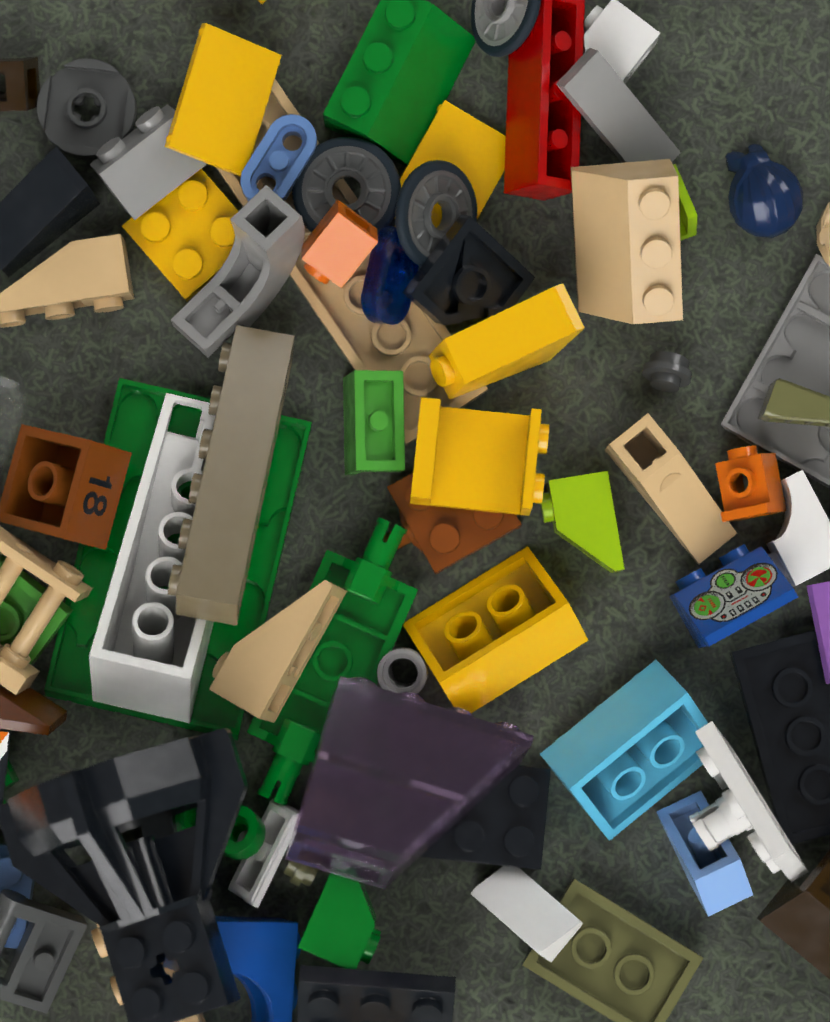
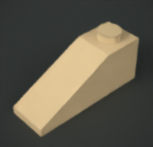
M324 580L233 645L230 652H225L217 661L212 673L214 681L209 690L258 719L275 723L347 591Z

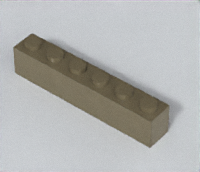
M236 325L232 343L223 342L218 371L225 372L222 386H213L209 403V415H215L213 430H203L199 448V458L206 460L203 474H193L188 502L196 504L193 519H183L179 535L178 548L185 549V555L182 565L173 564L169 579L168 595L176 596V615L237 626L293 363L294 335Z

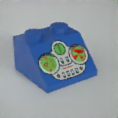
M743 544L719 557L723 567L705 575L702 568H699L675 581L679 591L669 597L698 648L711 646L798 598L792 585L762 546L749 552L746 545Z

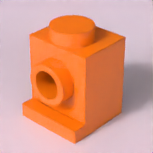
M756 445L728 450V460L715 463L724 512H721L722 522L746 520L787 511L776 453L758 454ZM742 474L748 479L746 490L744 489Z

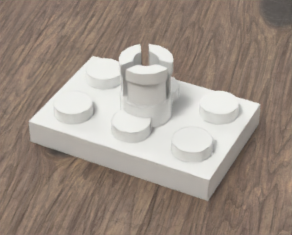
M713 721L696 730L695 733L704 746L696 751L699 759L722 790L729 787L728 790L721 793L722 797L715 800L713 804L689 816L706 847L711 852L734 835H739L745 830L748 832L754 829L755 832L747 837L762 862L767 864L773 874L781 870L793 882L808 873L809 871L736 752Z

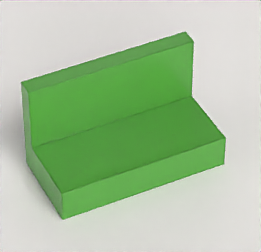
M352 371L343 377L345 475H356L361 472L405 471L403 371Z

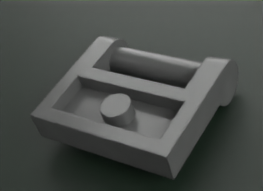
M3 889L0 893V955L17 918L29 921L5 977H0V1000L47 1014L87 927L86 920L83 916L30 900L16 891Z

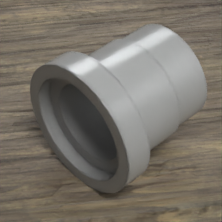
M396 648L388 652L381 659L377 669V677L380 686L387 694L395 698L406 699L415 696L423 689L428 678V667L424 658L415 650ZM406 658L415 664L418 671L415 682L401 683L394 677L392 666L396 659Z

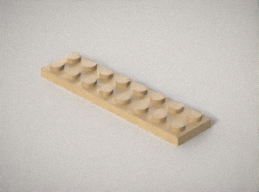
M274 79L253 153L276 119L288 114L300 115L276 79ZM289 136L285 139L283 146L287 150L294 151L300 148L302 140L297 136ZM216 167L242 207L247 204L248 200L245 198L240 184L241 177ZM263 177L259 180L257 188L261 190L267 185L273 190L276 182L271 177ZM344 178L335 183L332 194L336 201L338 199L345 205H349L358 200ZM291 191L285 202L295 210ZM305 225V235L303 243L311 234V232L305 227ZM382 233L378 235L376 246L342 288L331 280L324 284L311 276L303 266L306 262L301 259L300 252L290 277L354 370L403 371L404 436L406 446L417 439L421 397L441 399L440 406L463 408L488 391L487 386L449 400L444 387H440L436 383L431 373V360L428 355L443 339L451 336L445 325L435 323L402 293L412 280V277Z

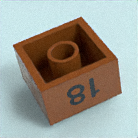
M21 424L0 501V522L106 550L132 453L92 440Z

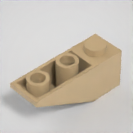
M114 234L71 241L0 293V328L23 325L26 323L25 316L45 313L46 320L70 318L75 316L74 308L94 306V312L99 313L123 309V301L134 299L126 241L122 235Z
M649 413L606 447V453L698 565L737 534L730 522H722L721 509L681 452Z

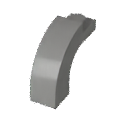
M267 185L230 219L235 239L231 252L220 270L171 319L174 328L208 358L235 332L236 325L250 327L258 319L288 279L300 255L305 235L303 218Z

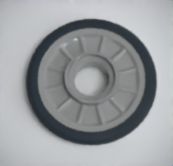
M472 0L471 26L473 36L480 49L493 57H503L517 50L525 42L534 27L540 10L541 0H508L505 10L504 4L506 0Z

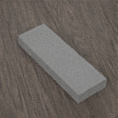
M589 48L556 83L621 163L670 159L673 162L681 153L598 50Z

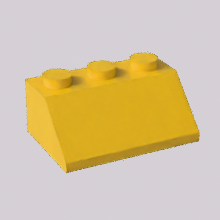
M528 546L403 624L409 637L424 658L427 666L461 720L589 641L569 602Z

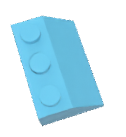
M654 660L575 726L556 739L540 755L610 841L703 765L696 751L704 746L695 731L708 724L688 692L657 660Z

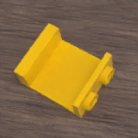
M421 397L410 504L525 516L530 515L533 503L542 504L545 474L536 473L537 453L547 454L549 424H540L542 409L532 408L530 415L442 407L440 406L441 399Z

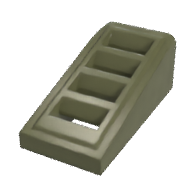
M779 378L770 384L758 419L764 422L830 427V396Z

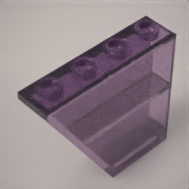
M340 676L331 697L286 859L385 889L522 762L532 746L534 736L521 732L517 726L510 723H491L475 718L469 711L462 708H443L427 703L422 697L414 693H395L378 688L374 682L365 678L353 677L349 679Z

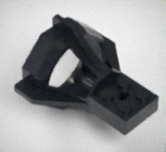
M228 728L217 729L200 736L182 738L114 757L83 769L60 774V777L37 784L8 799V803L0 805V825L12 865L98 924L128 1022H176L241 999L210 902L212 896L211 886L248 789L247 779L232 732ZM197 808L195 826L177 832L175 815ZM141 827L143 838L125 843L121 833ZM83 845L92 861L77 866L65 850ZM165 956L168 961L177 960L179 964V970L172 973V978L169 974H166L163 967Z

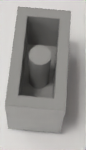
M168 104L162 109L156 106L146 111L137 119L135 123L137 128L123 139L115 137L106 142L97 151L96 156L98 158L90 164L124 210L134 220L207 164L165 147L166 137L175 110Z

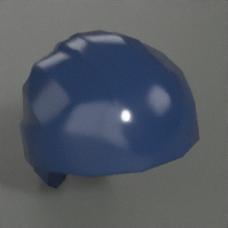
M758 144L750 145L748 154L741 152L727 153L725 158L728 171L736 173L731 182L728 195L730 212L736 224L747 233L757 237L774 238L788 232L798 220L803 209V190L796 176L787 167L770 160L768 154Z

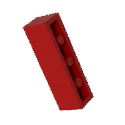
M541 0L538 17L531 33L517 50L509 54L504 194L545 201L572 193L570 167H578L580 162L581 114L556 83L583 55L585 0Z

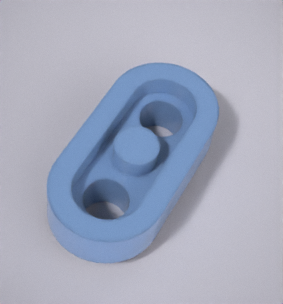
M288 114L279 117L272 123L241 173L240 184L248 202L260 191L257 188V184L263 177L274 179L276 185L273 191L284 201L287 199L317 146L315 129L306 118L300 115ZM289 136H297L302 140L300 148L294 151L287 150L283 143Z

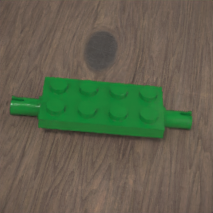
M380 517L376 520L377 523L361 558L356 557L355 561L330 550L326 551L309 591L326 580L343 588L347 593L275 723L258 719L254 716L247 730L248 734L273 745L272 751L276 753L257 794L269 799L277 781L280 780L281 784L273 801L281 805L287 806L289 796L303 765L308 766L310 762H313L334 772H339L378 684V665L381 659L393 649L418 592V589L392 578L393 572L389 571L407 529L394 524L387 542H383L390 526V521Z

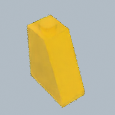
M562 283L443 339L428 355L431 360V373L436 383L440 387H444L450 400L550 361L585 327Z

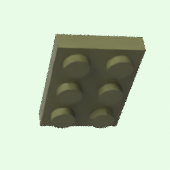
M573 877L558 902L582 921V926L552 962L530 948L522 961V965L614 1022H666L702 962L703 957Z

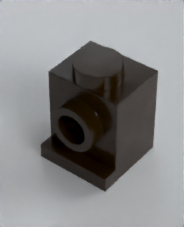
M38 57L0 59V75H5L6 93L0 91V111H28L37 108L40 92Z

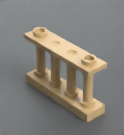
M0 526V552L7 556L0 567V605L23 569H26L48 584V587L12 644H5L4 646L0 644V685L17 695L30 688L40 672L29 664L31 661L29 653L64 598L67 597L73 602H77L88 597L93 588L82 581L84 575L77 568L62 560H58L57 563L53 562Z

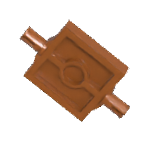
M413 473L387 486L391 497L399 509L401 527L407 529L398 550L412 542L413 546L425 555L435 575L522 527L520 520L515 514L410 504ZM391 531L385 535L383 542H387Z

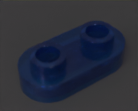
M386 226L378 232V243L371 251L362 289V310L367 319L376 324L395 325L406 317L411 300L402 292L419 269V265L414 263L403 250L398 239L396 226Z

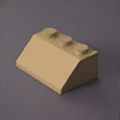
M661 159L570 167L578 312L629 324L683 320L678 174L671 160Z

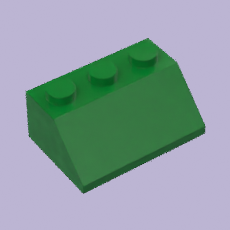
M380 0L323 112L324 126L345 137H355L369 141L381 148L390 159L407 167L435 117L437 107L444 100H447L476 42L474 36L437 6L426 0Z

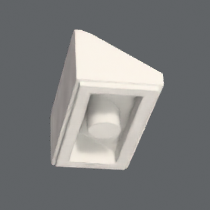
M274 799L270 801L262 817L266 828V836L262 847L253 856L241 860L228 890L257 908L303 817L299 810L288 805L284 806L273 801Z
M501 867L477 885L470 893L533 950L550 962L555 959L583 924L582 921L517 867Z

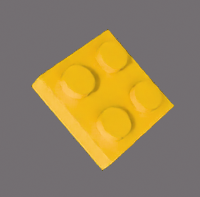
M201 168L136 220L131 217L122 225V228L186 301H189L216 275L229 256L235 239L230 219L238 210Z

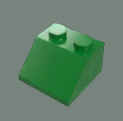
M342 846L298 948L340 967L356 969L360 961L369 965L381 938V931L374 928L376 925V914L350 849Z

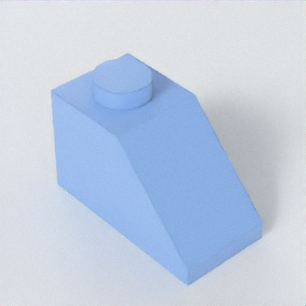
M700 790L656 811L691 887L709 917L753 896V892L741 859L730 840H726L719 845L720 847L710 852L689 819V816L693 813L700 812L709 806Z

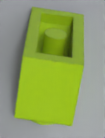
M608 471L548 480L546 483L547 493H543L542 504H540L543 522H553L554 533L610 573L623 571L625 568Z

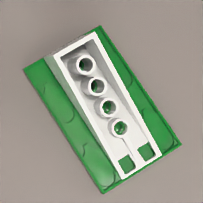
M119 378L103 444L131 452L132 455L106 550L79 543L74 567L83 573L84 578L82 581L93 589L88 597L77 602H73L66 597L65 604L72 608L73 612L58 631L44 688L45 696L112 712L116 711L121 714L159 723H167L168 725L202 733L228 728L232 732L234 740L238 741L245 710L209 690L214 681L212 673L217 661L225 652H230L234 644L267 620L312 422L281 415L237 626L176 615V596L168 595L169 579L173 564L182 565L185 549L178 548L181 525L184 518L193 519L196 504L188 502L191 481L194 473L203 474L206 460L199 458L201 437L204 429L213 430L215 415H209L210 398Z

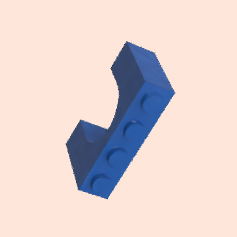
M215 916L232 973L242 983L248 993L252 1010L251 1022H292V1012L298 1001V990L294 982L295 966L301 949L298 948L301 940L298 933V922L277 917ZM165 956L163 967L174 971L179 970L177 960L168 961Z

